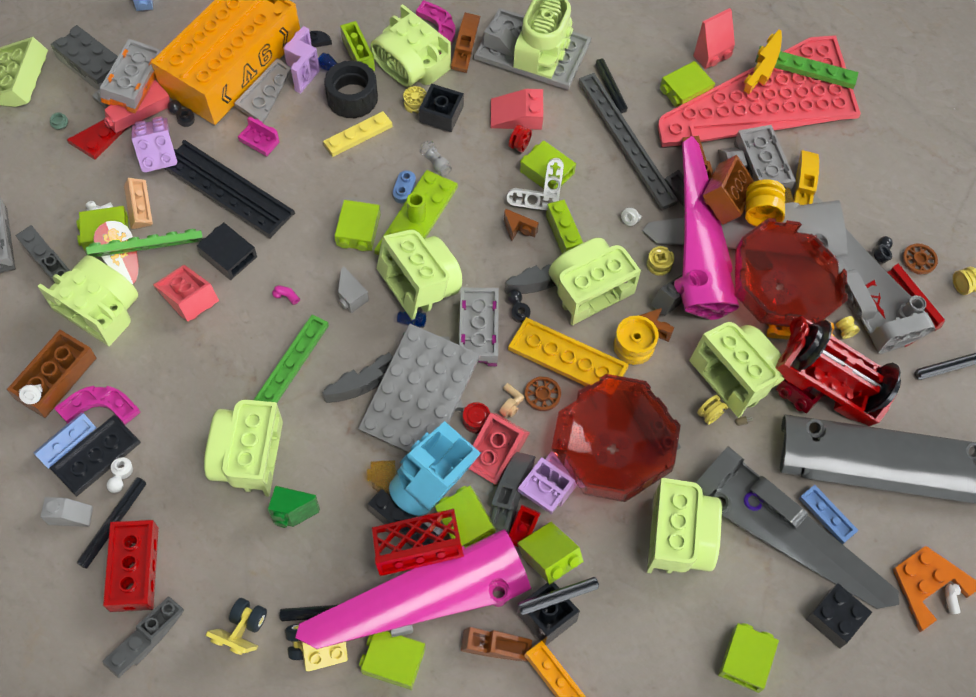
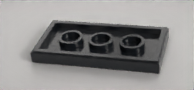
M113 415L53 464L50 469L77 497L111 469V464L114 460L125 457L141 442Z

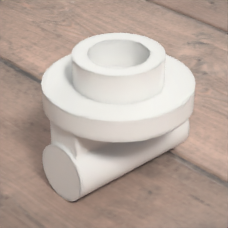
M626 208L621 214L622 221L628 226L635 225L642 218L634 208Z
M41 384L22 387L19 389V397L26 404L37 403L41 398V392H43Z

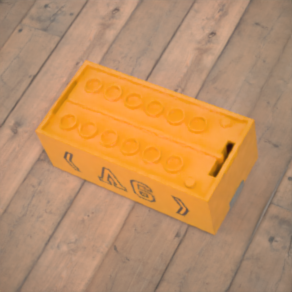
M214 0L151 61L158 83L167 92L169 98L179 101L182 106L216 125L277 58L280 59L285 54L284 47L286 43L290 42L295 33L300 30L296 4L290 0Z

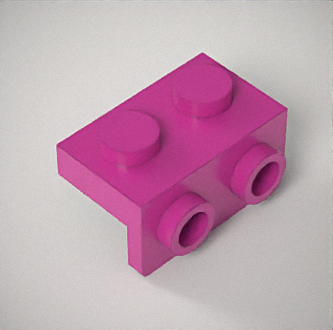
M249 116L247 119L248 126L238 136V140L259 153L268 156L280 143L278 132L273 127H268L260 120Z

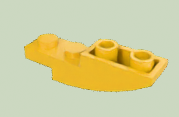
M780 29L775 34L772 33L767 40L768 44L762 46L758 51L757 65L753 70L755 72L753 75L749 74L744 81L746 84L744 91L750 94L758 82L765 85L770 78L781 49L782 31Z
M804 150L800 151L793 202L800 205L813 204L819 176V154Z

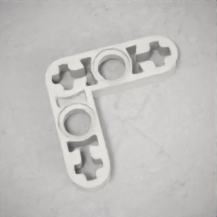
M553 158L548 162L544 192L513 188L507 194L508 203L513 206L547 210V202H542V205H539L541 196H544L543 200L548 201L549 198H553V202L559 201L564 169L562 160ZM554 162H557L561 168L557 169L556 176H549V174L553 175V167H550V165H554ZM550 180L557 181L558 187L556 189L548 187ZM513 193H517L518 197H523V193L526 194L524 199L525 203H522L521 198H517L516 201H513V198L510 197V195L512 196ZM530 195H535L538 201L535 204H531L527 198Z

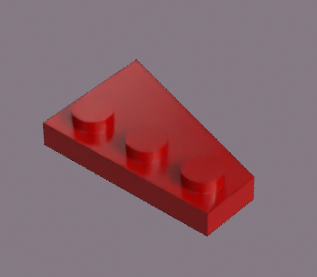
M102 120L68 138L67 141L70 145L96 160L127 128L115 133Z

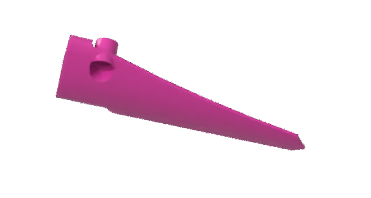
M691 136L682 143L685 204L682 277L674 281V286L677 292L681 294L686 312L709 320H717L737 310L739 302L731 277L733 268L721 222L715 218L713 210L705 203L703 194L709 184V178L700 145Z
M503 529L466 548L462 546L464 557L414 568L300 623L295 638L315 649H320L494 605L495 607H501L508 600L530 590L531 586L519 555L508 533ZM496 591L503 592L504 596L502 598H496L494 597L493 593Z

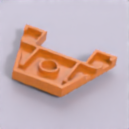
M927 546L893 569L902 593L906 595L910 605V612L914 614L918 623L916 626L920 632L937 621L923 601L941 587L952 581L954 584L959 585L961 593L966 598L976 592V580Z

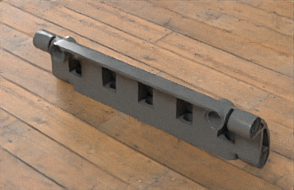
M786 414L783 416L781 430L784 432V440L780 460V473L798 476L801 474L803 478L976 503V464L973 461H976V442ZM815 422L817 424V430L811 433L809 430V426L811 423ZM813 437H818V441H813ZM971 446H974L975 451L973 455L970 456L969 448Z

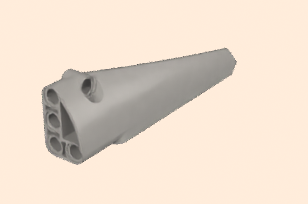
M814 195L813 204L821 203L822 200L817 195ZM845 228L847 256L827 257L825 261L855 318L862 320L879 354L908 345L934 331L935 326L928 313L924 311L926 307L924 298L917 295L911 297ZM875 280V282H876L875 284H876L877 286H873V285H872V286H870L869 288H867V287L865 286L866 284H868V283H870L871 281ZM880 293L879 306L884 310L885 318L877 310L871 295L879 296Z
M839 200L800 205L796 202L785 203V219L781 224L770 228H759L749 224L745 219L746 209H744L742 216L724 225L721 223L728 249L806 256L815 264L822 263L827 257H844L848 253L844 217ZM685 217L649 222L643 229V233L656 244L684 245Z

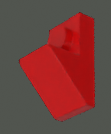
M521 505L509 534L514 546L519 547L518 542L533 533L541 514L540 512Z

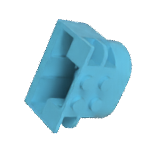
M444 421L431 434L427 432L420 441L418 440L411 447L410 450L412 451L400 461L402 465L389 485L391 498L399 508L411 515H426L464 475L481 452Z

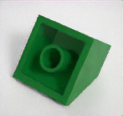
M275 486L268 511L275 525L286 528L287 526L294 527L319 513L320 507L314 494Z

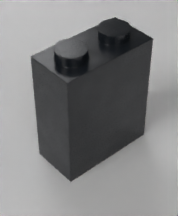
M224 222L214 228L212 233L200 240L197 245L200 256L229 280H232L257 258L255 247Z

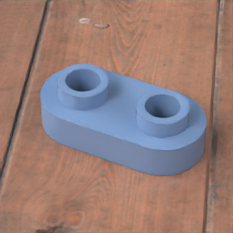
M402 171L398 175L393 189V198L397 203H405L408 195L414 190L416 177L413 172Z

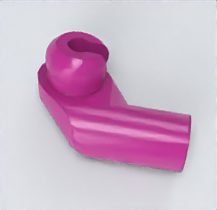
M278 285L272 291V295L275 298H281L282 295L286 296L293 305L300 301V298L292 288Z

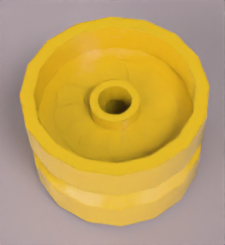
M639 315L623 319L618 325L613 342L614 352L618 358L632 365L647 362L653 356L658 341L657 327L648 318Z

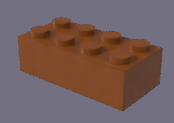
M737 154L718 164L703 194L705 203L711 207L715 218L720 220L722 225L742 216L746 206V189L751 183L755 182Z
M59 329L7 388V391L16 401L46 418L96 360V356L89 346ZM41 384L43 392H41V398L37 403L26 404L20 399L19 389L26 385Z

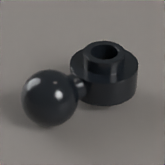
M172 100L168 103V110L170 113L176 114L179 125L183 127L193 125L195 117L192 110L182 109L181 103L177 100Z
M881 237L878 241V246L874 248V257L878 262L886 263L892 259L890 249L893 246V241L890 237Z
M511 290L507 296L508 301L514 304L511 316L514 321L523 323L526 317H530V308L527 304L521 303L522 294L520 291ZM522 309L524 313L520 314L518 310Z

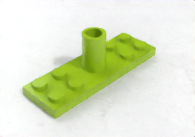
M426 170L412 193L408 195L406 202L384 236L406 230H415L421 234L423 239L426 238L457 190L458 183ZM382 239L374 249L377 255L380 253Z

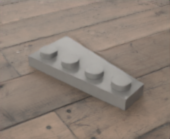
M277 58L234 103L235 107L264 124L291 72V67Z

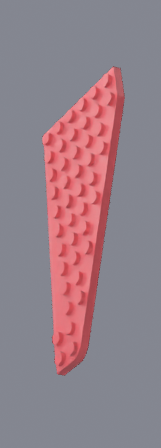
M836 35L810 37L783 51L846 69ZM755 67L662 115L658 123V133L662 147L682 145L681 139L683 137L699 136L700 141L705 142L736 137L738 131L772 125L774 130L836 120L857 119L861 113L853 89L778 68L773 69L765 85L758 82L751 93L748 94L744 91L746 85L744 81L749 74L753 75L755 72L753 71Z

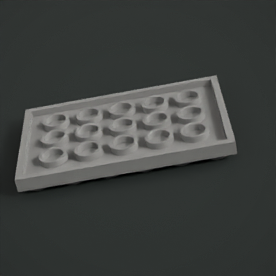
M499 8L492 21L507 26L516 39H518L522 31L524 16ZM572 32L569 48H565L564 59L559 61L552 79L514 68V58L485 47L484 38L475 53L474 59L569 90L591 43V37Z
M409 324L358 429L408 453L411 452V447L418 440L420 441L427 432L431 434L444 421L449 424L481 355Z

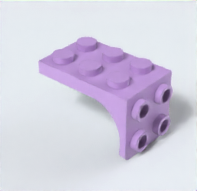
M160 116L153 118L150 122H145L144 120L135 122V125L132 126V142L141 170L149 172L176 165L177 159L170 137L167 118Z

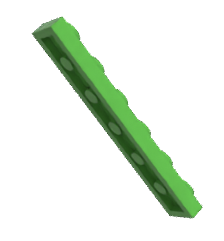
M780 51L774 67L854 89L859 73Z
M188 229L185 230V233L179 234L176 231L168 232L166 236L153 234L145 239L132 237L124 242L112 240L109 241V244L103 245L99 242L91 243L89 247H86V256L101 257L200 242L203 237L201 230Z
M315 315L310 316L254 401L278 403L329 327L327 321Z

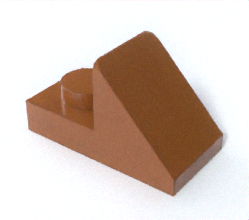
M505 209L504 223L511 241H513L518 231L526 236L535 238L538 233L539 222Z
M661 308L639 315L648 318L655 324L658 329V338L669 342L675 327L670 326L667 322L658 321L662 311Z

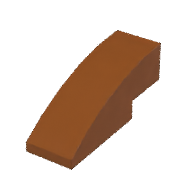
M469 627L464 629L461 651L499 659L529 662L524 654L532 648V640L495 630L489 632Z

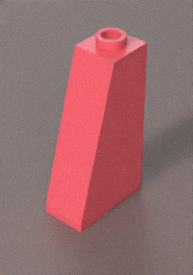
M154 80L136 114L127 111L123 106L109 105L104 110V122L108 128L111 127L117 133L135 124V122L142 121L167 109L170 102L169 95Z

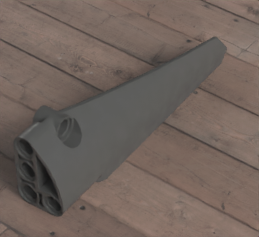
M729 446L697 480L696 484L701 487L704 496L717 497L725 501L726 506L722 508L723 517L832 583H839L849 593L874 608L880 609L899 605V591L811 519L802 507L764 476H759L744 463L745 459ZM752 492L753 494L756 493L759 496L758 498L756 496L751 495L748 498V502L751 506H758L759 503H761L759 499L763 501L760 510L752 511L745 506L744 496L747 493Z

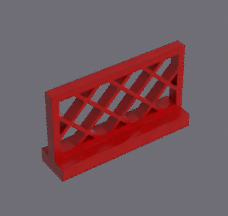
M899 263L893 266L887 273L911 297L917 295L924 298L926 301L924 311L928 313L932 320L935 331L940 329L945 319ZM873 280V281H871L870 283L866 284L865 286H866L867 288H869V287L872 286V285H873V286H877V285L875 284V283H876L875 280ZM880 293L879 296L871 295L872 299L878 298V302H876L875 300L874 302L876 304L877 310L885 318L884 310L881 309V307L879 306L881 299Z
M454 509L372 527L376 556L375 563L380 576L464 557ZM443 518H452L447 526L440 523ZM428 522L431 524L426 531L419 528L422 523ZM408 527L410 530L406 535L399 533L401 528ZM435 527L443 530L438 537L431 534ZM415 531L422 534L418 541L410 538ZM388 532L390 534L385 540L378 538V533ZM447 533L455 536L454 539L443 540ZM395 536L402 539L397 546L389 543ZM427 537L434 540L432 544H422ZM406 542L413 545L410 549H401ZM385 547L392 550L389 554L380 555Z

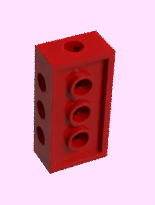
M154 520L110 522L103 606L109 612L153 610L159 532V527Z

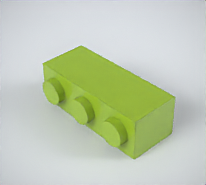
M353 21L340 25L342 41L351 60L367 64L375 71L373 54L357 22Z
M565 199L547 204L546 217L561 253L563 254L582 244V238Z

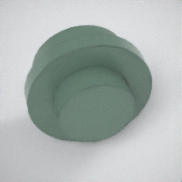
M57 112L51 115L50 124L54 129H63L68 124V118L64 114Z

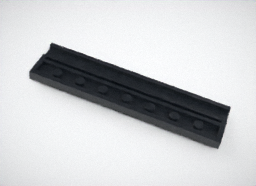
M186 140L182 141V145L177 150L174 149L177 164L164 168L269 238L292 215H295L293 209Z

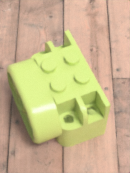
M568 0L531 1L523 18L522 31L515 45L514 68L552 79L559 61L564 59L565 48H569L570 37L573 32V21L570 18L571 6Z
M402 4L400 6L401 17L398 18L393 15L390 18V25L371 42V52L377 64L401 85L409 87L417 81L424 85H430L451 69V42Z
M406 230L383 236L376 269L411 320L415 319L418 307H421L425 312L430 311L433 303L459 293L462 287L460 266L440 238L432 236L423 239L421 234L415 230Z
M603 238L590 239L564 252L549 268V276L558 287L557 293L562 300V307L564 310H569L572 314L570 321L572 326L633 295L641 273L637 264L622 246L615 245L610 247Z
M90 255L84 256L72 271H68L62 276L55 274L52 277L55 283L49 289L42 284L38 285L41 293L54 311L107 346H110L129 326L131 319L127 309L138 298L137 290L123 275Z
M726 322L704 333L689 360L738 418L742 416L747 407L757 405L759 400L766 397L773 387L785 379L780 371L775 368L781 353L758 328L752 325L739 327L735 323Z
M241 400L235 405L234 410L218 409L214 413L204 456V472L208 480L229 482L232 487L244 488L246 492H251L252 489L263 490L265 496H270L283 425L276 402Z
M661 478L653 499L647 573H652L654 568L666 570L670 574L673 571L687 572L690 569L709 572L714 570L718 560L721 538L722 504L719 498L704 496L701 487L696 483Z

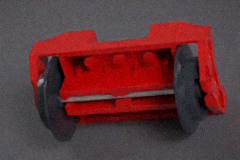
M802 316L792 320L789 327L790 338L785 351L775 367L780 371L785 380L801 390L810 386L836 401L833 410L850 420L866 424L867 426L880 423L889 411L890 405L899 391L901 385L900 367L893 362L881 367L831 335L832 326L827 320L812 323Z

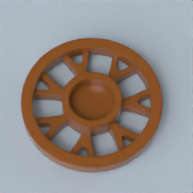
M916 243L905 249L903 262L914 273L928 274L936 268L938 257L929 246ZM909 251V252L912 253L914 256L912 257V256L908 255L907 252ZM928 260H934V263H929ZM915 265L920 266V270L916 269Z
M536 377L527 384L525 399L533 409L549 411L560 402L561 389L558 383L549 377ZM538 381H544V386H539ZM550 384L555 386L552 390L548 388ZM531 385L536 388L535 392L529 389ZM551 394H558V398H552L550 396ZM535 395L536 399L530 401L529 396ZM550 400L552 405L548 406L546 401ZM538 401L543 402L542 407L537 406L536 403Z

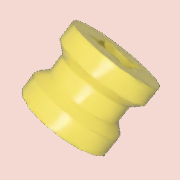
M852 316L845 317L836 323V327L841 331L843 339L853 337L860 331L859 327L854 324L855 320Z

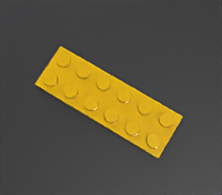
M527 317L508 346L509 351L610 398L613 397L629 367L628 363Z

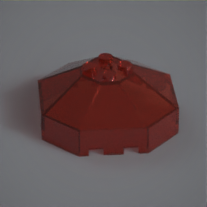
M767 218L743 236L735 247L734 295L762 324L790 327L791 321L800 316L812 323H818L828 319L847 301V293H845L847 271L843 269L839 273L837 256H834L828 248L826 249L817 235L797 232L802 226L800 222L787 220L783 223L776 222L775 218ZM776 283H777L778 285L782 284V285H783V288H782V289H783L784 291H782L781 289H780V290H777V289H776V287H777Z
M605 374L593 385L589 384L579 390L577 400L558 412L551 449L584 495L626 502L673 471L681 425L668 413V408L662 400L654 395L647 381ZM616 445V449H619V452L616 451L614 454H610L611 451L607 450V448Z

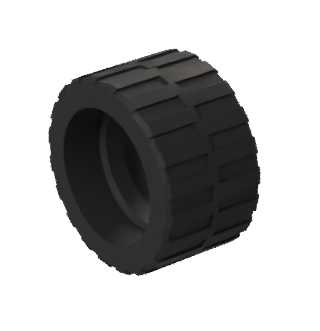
M354 60L342 61L332 66L326 73L324 85L328 106L338 116L345 118L363 117L375 108L378 101L377 80L373 69L367 64ZM347 85H359L365 88L356 94H344L338 91Z

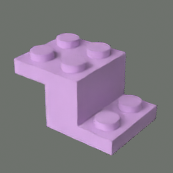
M305 26L297 31L291 41L286 43L284 47L286 63L291 67L294 89L300 94L320 72L317 49L312 46L309 28Z
M551 451L546 459L541 457L518 487V492L552 515L558 505L561 507L584 477V473Z

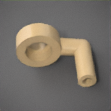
M507 383L503 389L514 399H508L499 411L505 418L513 417L518 411L517 405L524 400V395Z

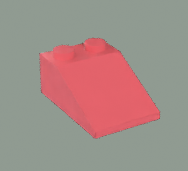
M730 8L702 22L693 56L705 69L717 65L718 62L724 59H729L733 54L735 40L732 10Z
M523 89L492 98L491 128L515 129L519 124L524 129L542 130L543 89Z
M186 265L181 266L153 284L163 298L187 322L195 319L200 313L211 308L219 301L211 284Z
M490 412L473 444L481 454L469 467V470L497 485L515 453L520 452L530 432L499 414Z

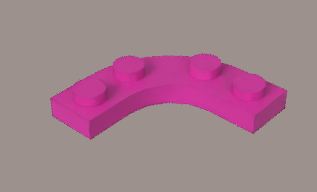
M423 0L416 10V15L434 23L438 28V32L448 39L452 45L455 39V25L452 16L445 9Z
M110 386L83 388L70 395L54 408L67 424L81 412L84 413L94 407L108 408L124 425L141 413L139 408L123 392Z

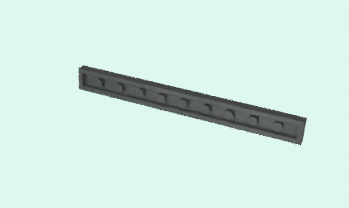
M595 73L579 78L580 86L660 209L664 210L677 205L678 199Z

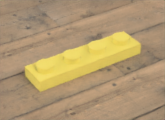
M382 111L324 140L323 143L331 156L334 157L392 128V122Z

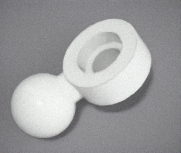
M124 457L114 460L111 464V471L114 477L110 478L106 484L108 491L111 493L120 492L124 486L122 479L128 478L133 472L131 461Z

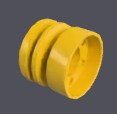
M762 179L751 183L747 187L745 219L749 224L759 228H770L783 222L785 219V188L781 183L770 179Z

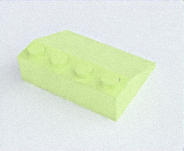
M34 37L0 47L1 106L17 107L26 105L31 100L32 91L36 87L37 78L41 73V68L48 52Z

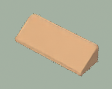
M128 178L124 189L130 228L136 229L151 226L153 222L146 180Z

